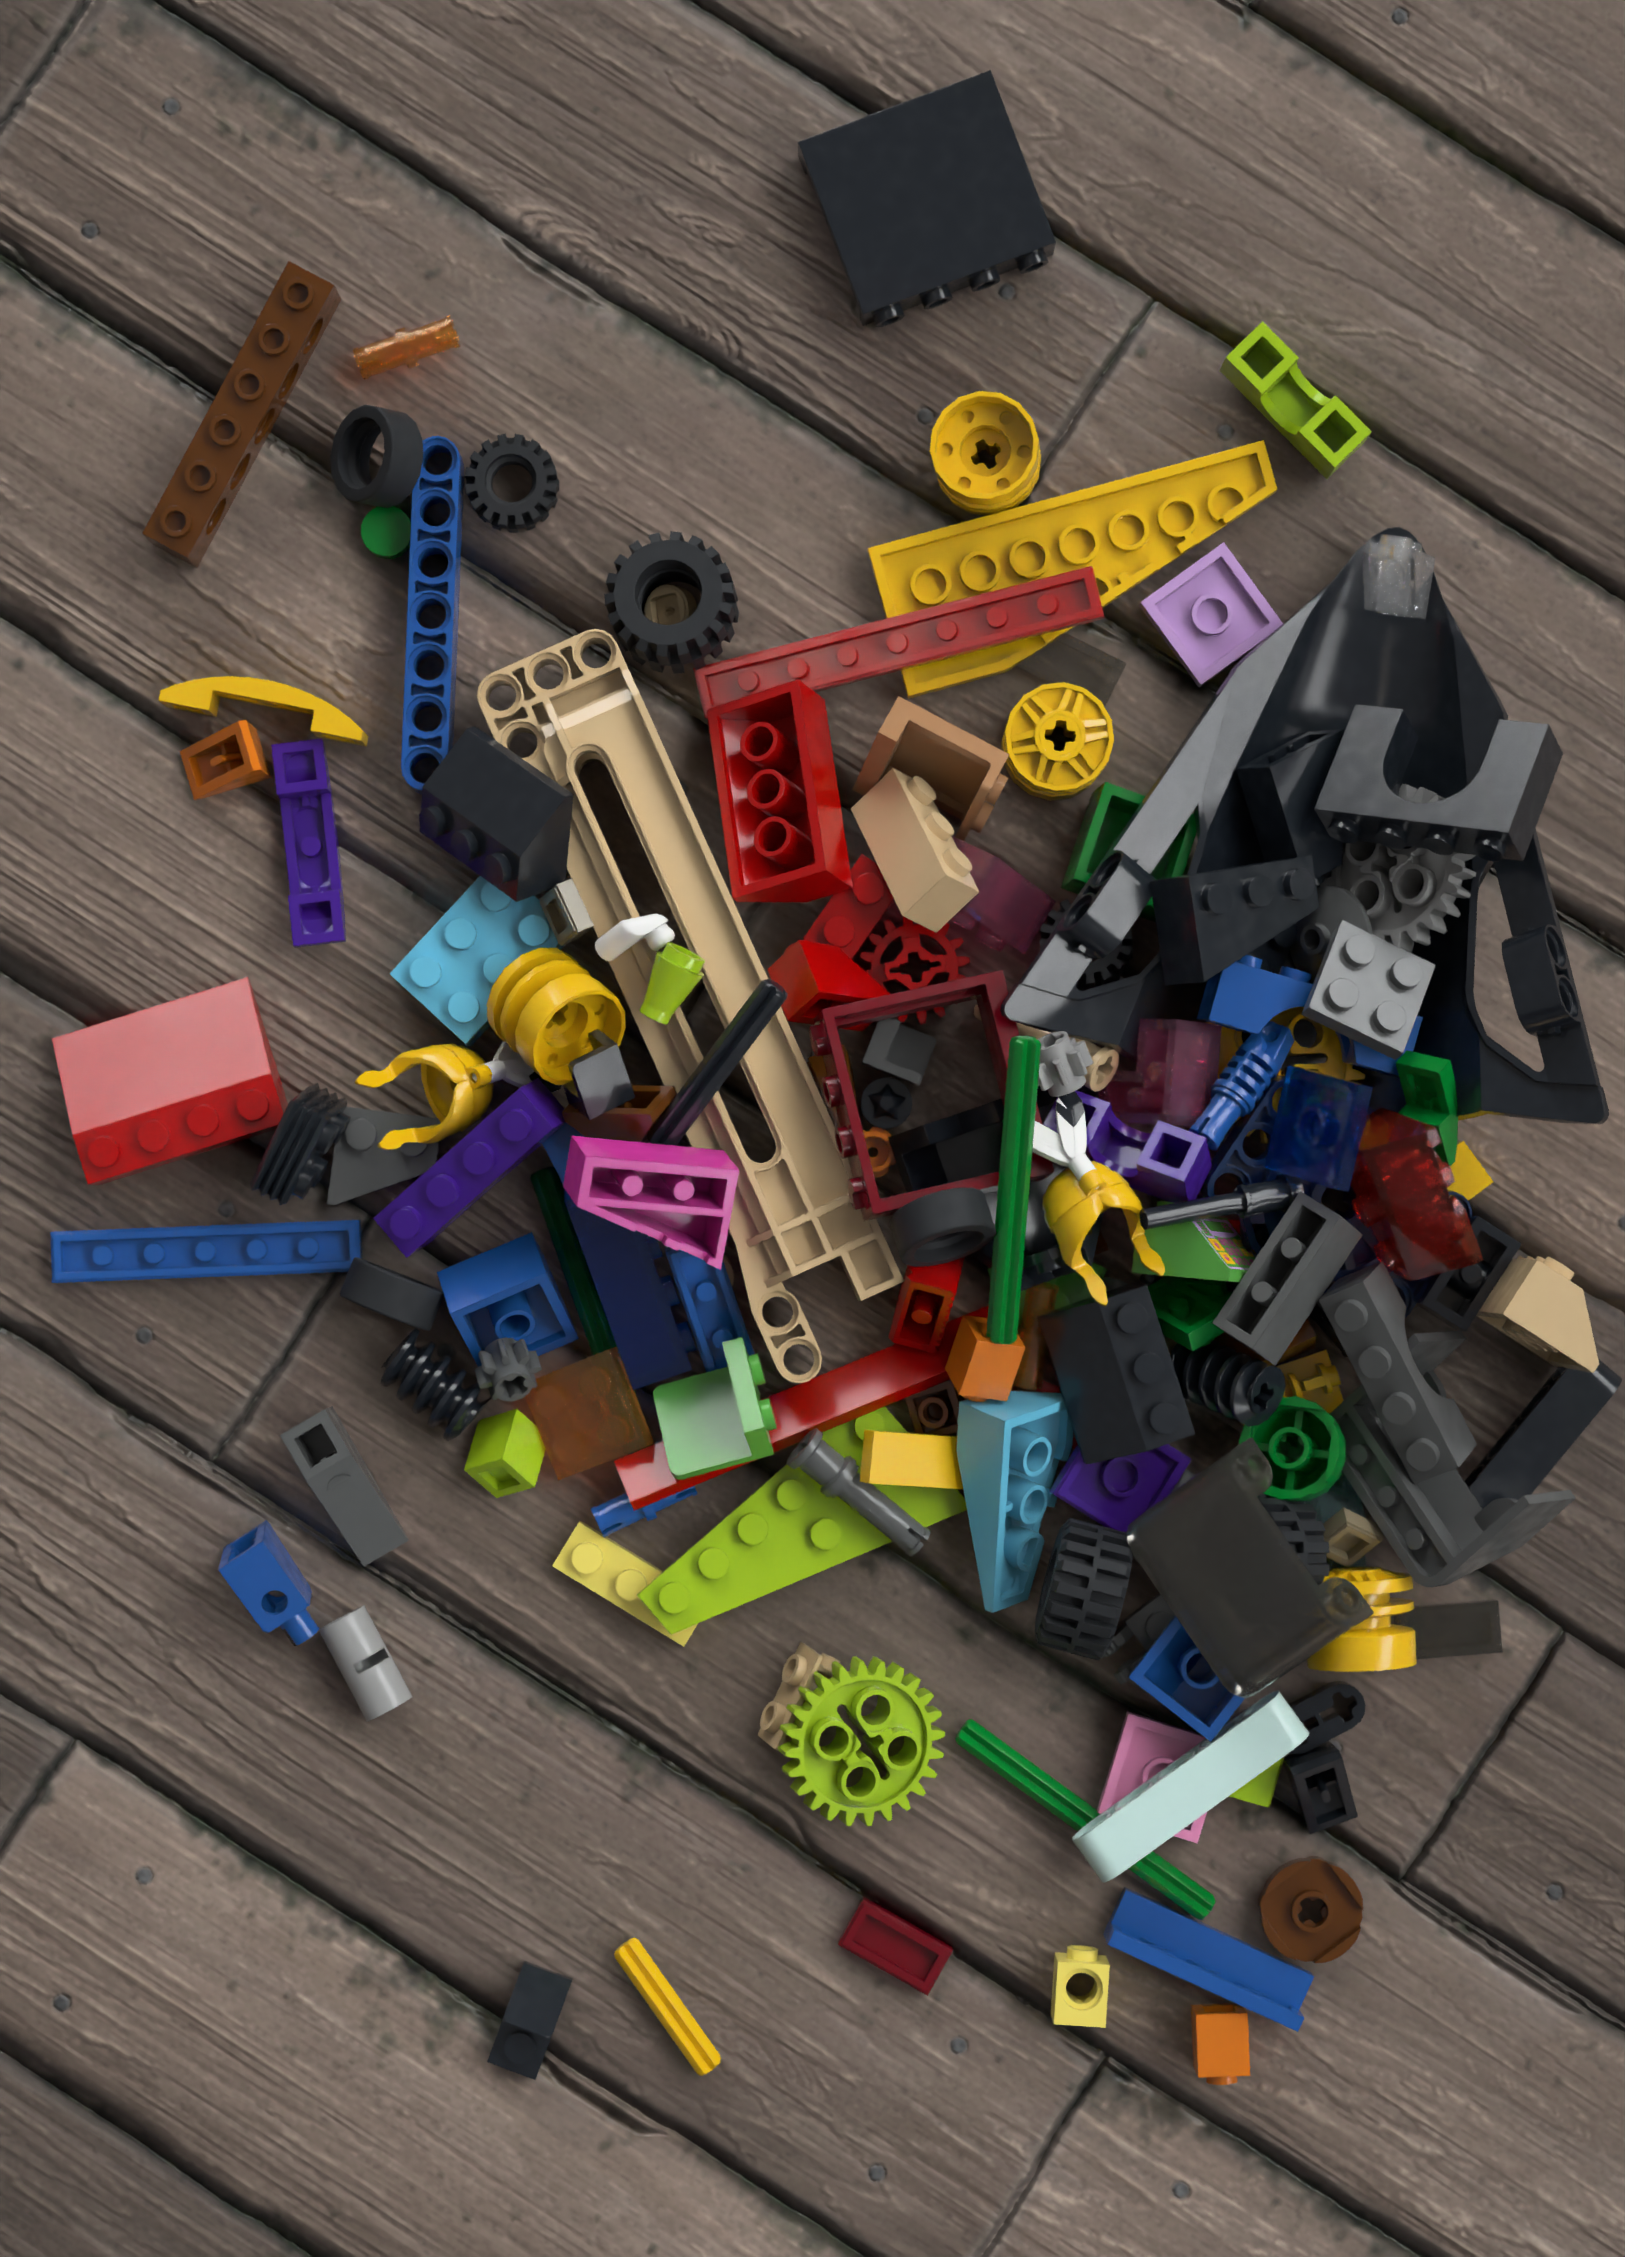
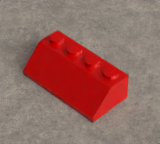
M797 679L707 709L733 900L737 902L807 903L852 889L853 884L825 699Z

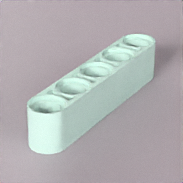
M1276 1690L1225 1724L1212 1742L1204 1739L1090 1821L1072 1837V1841L1099 1879L1104 1883L1110 1881L1294 1750L1309 1736V1732L1280 1691Z

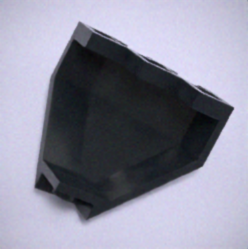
M1084 1084L1077 1090L1107 1101L1103 1089L1094 1092ZM1038 1086L1037 1105L1043 1125L1057 1097L1050 1096L1048 1090L1042 1091L1041 1087ZM1002 1098L888 1137L906 1192L999 1172L1004 1118ZM1052 1162L1054 1168L1052 1175L1044 1180L1030 1183L1021 1291L1052 1279L1075 1273L1063 1260L1056 1236L1050 1232L1044 1219L1043 1195L1050 1182L1059 1173L1068 1168ZM998 1191L984 1194L994 1226ZM1104 1212L1099 1215L1089 1230L1080 1250L1083 1259L1091 1267ZM994 1238L983 1248L971 1254L990 1269L992 1268Z

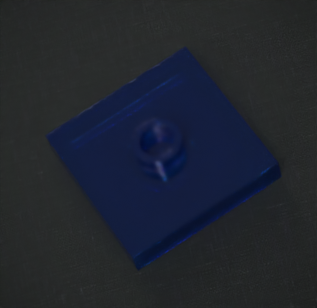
M1288 1065L1264 1168L1336 1190L1349 1191L1373 1087Z

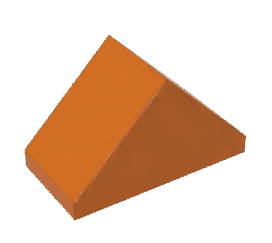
M247 720L237 721L180 751L194 800L203 799L271 778L257 729Z

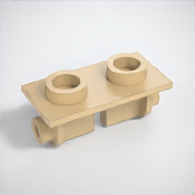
M800 1642L795 1654H792L787 1659L783 1667L782 1683L774 1700L769 1702L762 1712L760 1719L761 1728L758 1736L777 1751L778 1746L790 1742L792 1738L779 1729L782 1724L795 1723L796 1717L788 1711L787 1705L795 1704L802 1706L805 1700L800 1695L798 1688L803 1686L814 1691L817 1688L813 1673L817 1671L829 1679L833 1677L832 1662L837 1661L840 1664L841 1661L825 1653L820 1655L805 1643Z

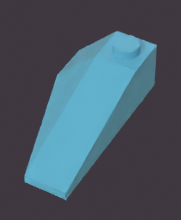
M1010 1391L1007 1401L987 1399L984 1402H975L967 1399L959 1402L956 1451L985 1610L991 1613L1028 1600L1044 1545V1538L1039 1534L1043 1515L1047 1506L1055 1507L1057 1496L1050 1493L1049 1490L1052 1487L1059 1460L1068 1461L1073 1443V1429L1061 1393Z

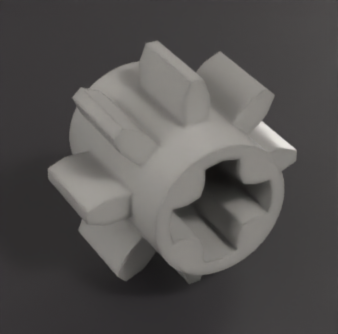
M1064 1031L1053 1032L1037 1039L1041 1043L1038 1086L1040 1085L1041 1090H1048L1050 1096L1058 1097L1070 1094L1081 1088L1086 1083L1084 1076L1088 1073L1086 1067L1093 1064L1085 1041L1076 1043L1075 1038H1069L1067 1032Z

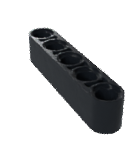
M1599 1358V1365L1594 1373L1558 1367L1464 1481L1481 1507L1485 1508L1495 1499L1509 1497L1519 1500L1524 1495L1532 1494L1620 1386L1622 1378Z

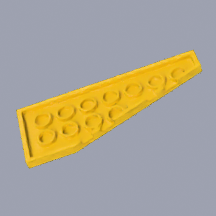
M1262 440L868 548L867 552L886 619L1092 566L1094 569L1102 607H1105L1275 494L1277 486L1265 442ZM1073 627L901 670L907 697L910 699L1005 673Z

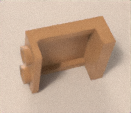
M898 696L877 733L852 790L864 796L892 768L910 778L919 776L935 791L937 796L934 800L935 805L962 820L954 841L963 845L971 829L979 834L981 833L994 808L993 805L997 802L1009 778L1000 772L1009 754Z

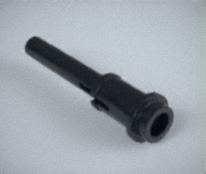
M1279 1173L1275 1180L1236 1185L1233 1193L1141 1209L1139 1218L1142 1228L1148 1230L1235 1213L1243 1219L1276 1211H1282L1285 1214L1299 1192L1304 1193V1188L1297 1176L1291 1177L1288 1173Z

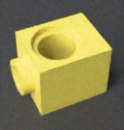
M1071 1945L1067 1946V1953L1055 1952L1051 2000L1053 2024L1106 2028L1110 1964L1105 1955H1098L1097 1948ZM1077 1973L1091 1975L1094 1978L1092 1990L1083 1996L1070 1994L1066 1990V1985L1073 1975Z

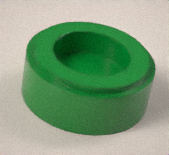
M378 506L369 511L364 517L361 525V537L372 554L383 559H394L403 555L410 548L411 521L401 509L395 506L390 508Z

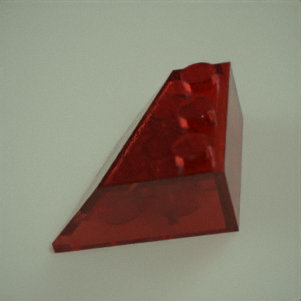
M1380 1108L1328 1137L1335 1150L1334 1153L1330 1154L1331 1162L1340 1178L1344 1182H1350L1357 1198L1352 1200L1353 1208L1362 1224L1367 1228L1371 1226L1379 1242L1374 1245L1375 1254L1379 1262L1383 1261L1389 1273L1393 1272L1409 1281L1475 1265L1483 1260L1465 1208L1454 1195L1449 1196L1447 1187L1455 1182L1450 1165L1442 1162L1432 1148L1441 1143L1436 1127L1391 1110Z

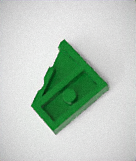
M1165 1276L1148 1286L1162 1333L1165 1336L1194 1351L1199 1347L1210 1344L1214 1338L1224 1333V1331L1213 1324V1321L1233 1293L1227 1290L1225 1281L1193 1280L1185 1277Z

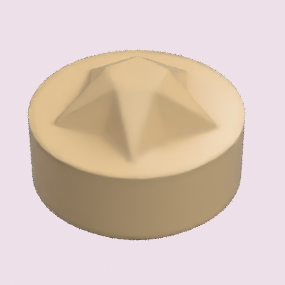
M662 585L654 589L648 596L645 603L644 616L658 624H677L686 620L697 609L696 600L685 588Z

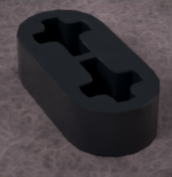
M1334 1681L1290 1703V1707L1301 1722L1313 1716L1316 1722L1306 1727L1309 1736L1289 1753L1302 1754L1308 1752L1360 1723L1365 1714L1366 1704L1359 1690L1347 1682ZM1339 1692L1344 1698L1353 1696L1354 1702L1348 1706L1350 1713L1348 1717L1342 1718L1337 1713H1332L1324 1718L1321 1717L1320 1713L1334 1704L1331 1697L1333 1694Z

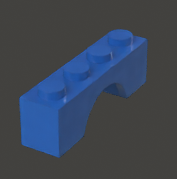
M1245 955L1208 979L1197 1019L1243 1033L1259 1034L1263 1027L1277 1014L1290 1008L1305 1006L1313 984H1309L1312 975L1281 966L1279 974L1260 969L1262 959ZM1416 1017L1404 1052L1396 1060L1336 1032L1341 1045L1342 1061L1388 1076L1399 1077L1396 1062L1407 1050L1413 1052L1423 1017Z

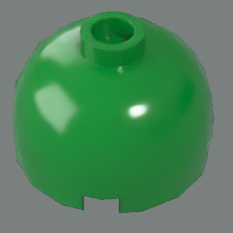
M1297 1396L1283 1397L1277 1410L1268 1420L1260 1425L1250 1427L1244 1425L1239 1439V1462L1243 1471L1248 1474L1250 1481L1263 1494L1289 1502L1311 1501L1328 1492L1340 1478L1346 1461V1441L1336 1419L1317 1403Z

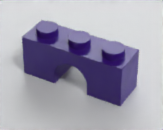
M1077 1090L1075 1091L1082 1100L1085 1110L1087 1135L1085 1154L1090 1161H1096L1108 1166L1112 1171L1118 1172L1129 1183L1130 1188L1165 1201L1178 1203L1197 1198L1212 1168L1206 1137L1159 1120L1152 1133L1138 1131L1126 1125L1115 1116L1110 1102ZM1058 1097L1043 1124L1058 1133L1056 1122V1101Z

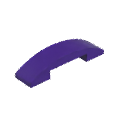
M320 738L272 744L276 793L280 799L290 889L288 903L293 947L346 942L339 844L324 740Z

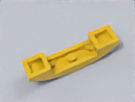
M223 676L190 680L160 690L158 701L164 706L217 717L221 697L313 715L310 731L316 737L367 747L369 736L351 718L321 698L286 684L251 677Z

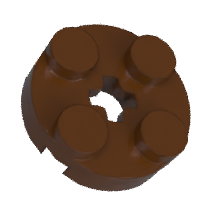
M1318 1856L1297 1858L1281 1865L1269 1876L1258 1898L1260 1923L1264 1933L1281 1954L1294 1960L1298 1959L1303 1962L1313 1961V1963L1332 1961L1352 1947L1361 1930L1363 1898L1358 1886L1343 1868ZM1307 1897L1312 1901L1320 1898L1324 1902V1905L1319 1909L1323 1918L1316 1923L1310 1918H1306L1303 1921L1298 1918L1297 1914L1302 1910L1300 1902Z

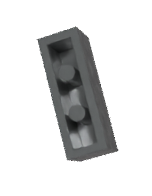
M1300 1191L1213 1321V1324L1276 1366L1363 1234L1342 1216Z

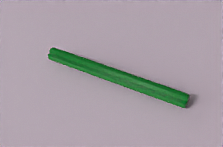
M1014 1036L1009 1043L995 1218L996 1235L994 1236L986 1331L987 1337L995 1344H1012L1016 1341L1018 1333L1041 1053L1040 1041L1031 1036Z
M972 1719L967 1720L956 1734L955 1741L959 1746L1077 1832L1100 1815L1095 1808ZM1154 1851L1128 1868L1198 1920H1203L1214 1907L1216 1900L1213 1894Z

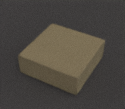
M573 879L556 884L539 899V903L552 931L561 946L576 941L594 926Z
M1344 1507L1323 1523L1326 1530L1323 1537L1325 1542H1329L1330 1553L1326 1554V1557L1348 1568L1384 1540L1383 1533L1377 1523Z

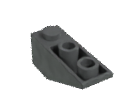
M333 1406L322 1410L280 1435L304 1479L363 1566L409 1541Z

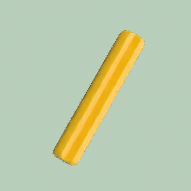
M632 1938L624 1942L616 1949L614 1953L615 1959L692 2068L700 2076L715 2069L721 2062L720 2054L640 1941Z

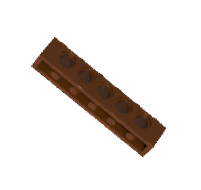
M288 261L142 532L153 545L198 568L342 300L332 283Z

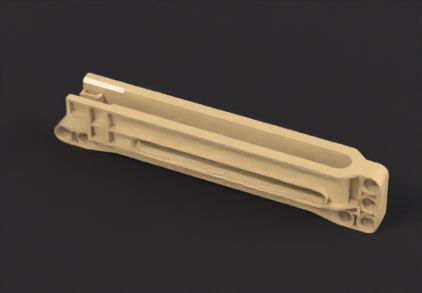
M587 630L483 678L478 686L477 698L494 739L510 750V742L517 734L526 732L536 736V750L529 757L522 759L574 794L567 870L594 924L593 928L598 939L620 921L640 917V914L580 783V770L585 764L592 761L604 764L609 770L688 949L705 960L701 972L704 974L702 980L723 1027L726 1029L762 980H767L768 977L617 642L612 635L604 630ZM593 644L607 646L611 651L608 663L600 668H591L585 665L582 660L583 653L589 646ZM546 665H556L564 673L560 685L549 690L539 687L536 684V674ZM499 686H509L516 691L514 704L503 711L491 708L489 706L491 692ZM644 938L609 963L664 1086H674L676 1093H678L704 1057L681 1006L673 1013L667 1025L654 1021L639 1011L645 999L657 953L650 949ZM780 1007L739 1061L775 1140L776 1152L772 1159L764 1163H757L748 1157L719 1090L686 1132V1135L692 1147L724 1150L739 1169L729 1231L736 1244L751 1312L779 1373L790 1382L804 1383L814 1378L821 1369V1350L798 1299L793 1293L786 1290L783 1281L836 1257H839L858 1301L904 1282L877 1220L864 1221L861 1209L854 1210L851 1204L847 1181L853 1178L849 1160L848 1158L842 1159L839 1155L835 1141V1126ZM772 1297H783L792 1305V1318L784 1326H772L763 1317V1305ZM796 1344L807 1346L814 1355V1364L811 1369L801 1374L791 1372L784 1363L786 1350Z

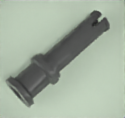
M814 1428L806 1434L790 1454L787 1465L792 1469L799 1467L821 1485L820 1492L826 1497L835 1498L838 1496L903 1549L909 1557L916 1554L924 1545L919 1540L922 1538L924 1541H927L931 1531L923 1527L873 1484L859 1482L860 1474L857 1472L859 1466L856 1465V1460L851 1456L844 1458L824 1442L821 1431Z

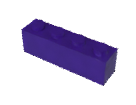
M539 1078L522 1086L373 1219L406 1258L433 1241L566 1123L562 1115L563 1106Z

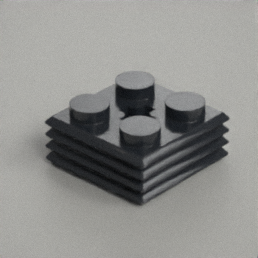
M315 1083L291 1100L250 1182L251 1190L259 1189L261 1196L268 1194L270 1200L278 1198L279 1205L289 1202L294 1196L303 1200L310 1188L315 1189L329 1161L321 1158L322 1155L327 1153L332 1143L337 1144L351 1119L350 1116L343 1113L347 1106L346 1098L338 1099L336 1092L329 1094L327 1088L320 1090L319 1084Z

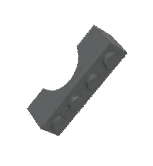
M1383 1261L1339 1278L1323 1294L1319 1302L1413 1484L1459 1468L1477 1443L1455 1400L1444 1398L1437 1394L1428 1385L1417 1368L1406 1337V1305Z

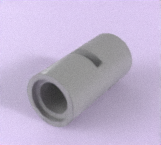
M364 1605L319 1629L327 1648L367 1722L413 1697Z

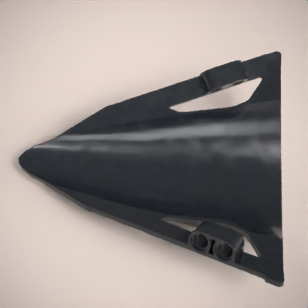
M1401 527L1387 528L1370 538L1356 551L1331 583L1231 669L1226 680L1020 981L1015 983L1002 1002L1000 1011L1004 1018L1038 1030L1051 1033L1064 1031L1067 1032L1069 1037L1110 1046L1126 1058L1155 1073L1201 1089L1200 1086L1203 1083L1212 1079L1211 1072L1196 1069L1197 1064L1210 1060V1053L1197 1047L1198 1043L1213 1041L1214 1035L1204 1027L1206 1021L1197 1019L1207 981L1165 986L1159 951L1138 975L1084 991L1076 988L1077 981L1092 959L1106 957L1120 944L1151 899L1150 881L1156 879L1150 874L1192 812L1194 811L1198 842L1187 875L1264 862L1236 768L1308 731L1343 729L1345 732L1356 704L1404 710L1418 736V741L1401 785L1407 784L1416 789L1423 787L1446 799L1461 791L1474 779L1483 764L1499 719L1508 720V715L1446 605L1431 562L1421 543L1411 532ZM1535 828L1523 861L1502 859L1501 861L1494 862L1512 934L1511 938L1505 939L1502 942L1503 961L1518 1018L1526 1032L1538 1038L1544 1069L1540 1072L1533 1070L1487 1036L1476 1009L1473 989L1478 891L1494 862L1482 859L1477 855L1465 861V868L1476 872V877L1462 881L1461 887L1466 889L1471 895L1470 898H1456L1454 905L1461 913L1459 918L1446 914L1443 920L1447 932L1443 934L1430 929V945L1425 946L1414 941L1412 952H1410L1436 965L1417 1016L1423 1017L1413 1052L1451 1060L1457 1092L1458 1121L1492 1114L1559 1123L1603 1124L1609 1117V1109L1604 1089L1600 1085ZM1332 871L1324 874V879L1331 877ZM1424 883L1422 884V886H1421V888H1420V893H1421V891H1422V889H1423ZM1289 950L1282 966L1297 969ZM1303 1019L1296 1022L1293 1029L1295 1041L1302 1047L1310 1048L1317 1037L1314 1025ZM1242 1032L1243 1043L1251 1034ZM1322 1053L1287 1056L1280 1069L1281 1075H1283L1285 1067L1295 1064L1325 1063L1326 1056ZM1353 1065V1069L1365 1074V1079L1350 1081L1348 1085L1359 1097L1357 1100H1341L1369 1106L1391 1117L1396 1122L1395 1116L1406 1105L1400 1078ZM1310 1071L1302 1072L1297 1080L1308 1088L1312 1100L1320 1091V1081L1314 1073ZM1345 1110L1347 1112L1346 1117L1340 1118L1355 1121L1358 1112ZM1329 1113L1331 1118L1339 1119V1117ZM1372 1118V1122H1380Z

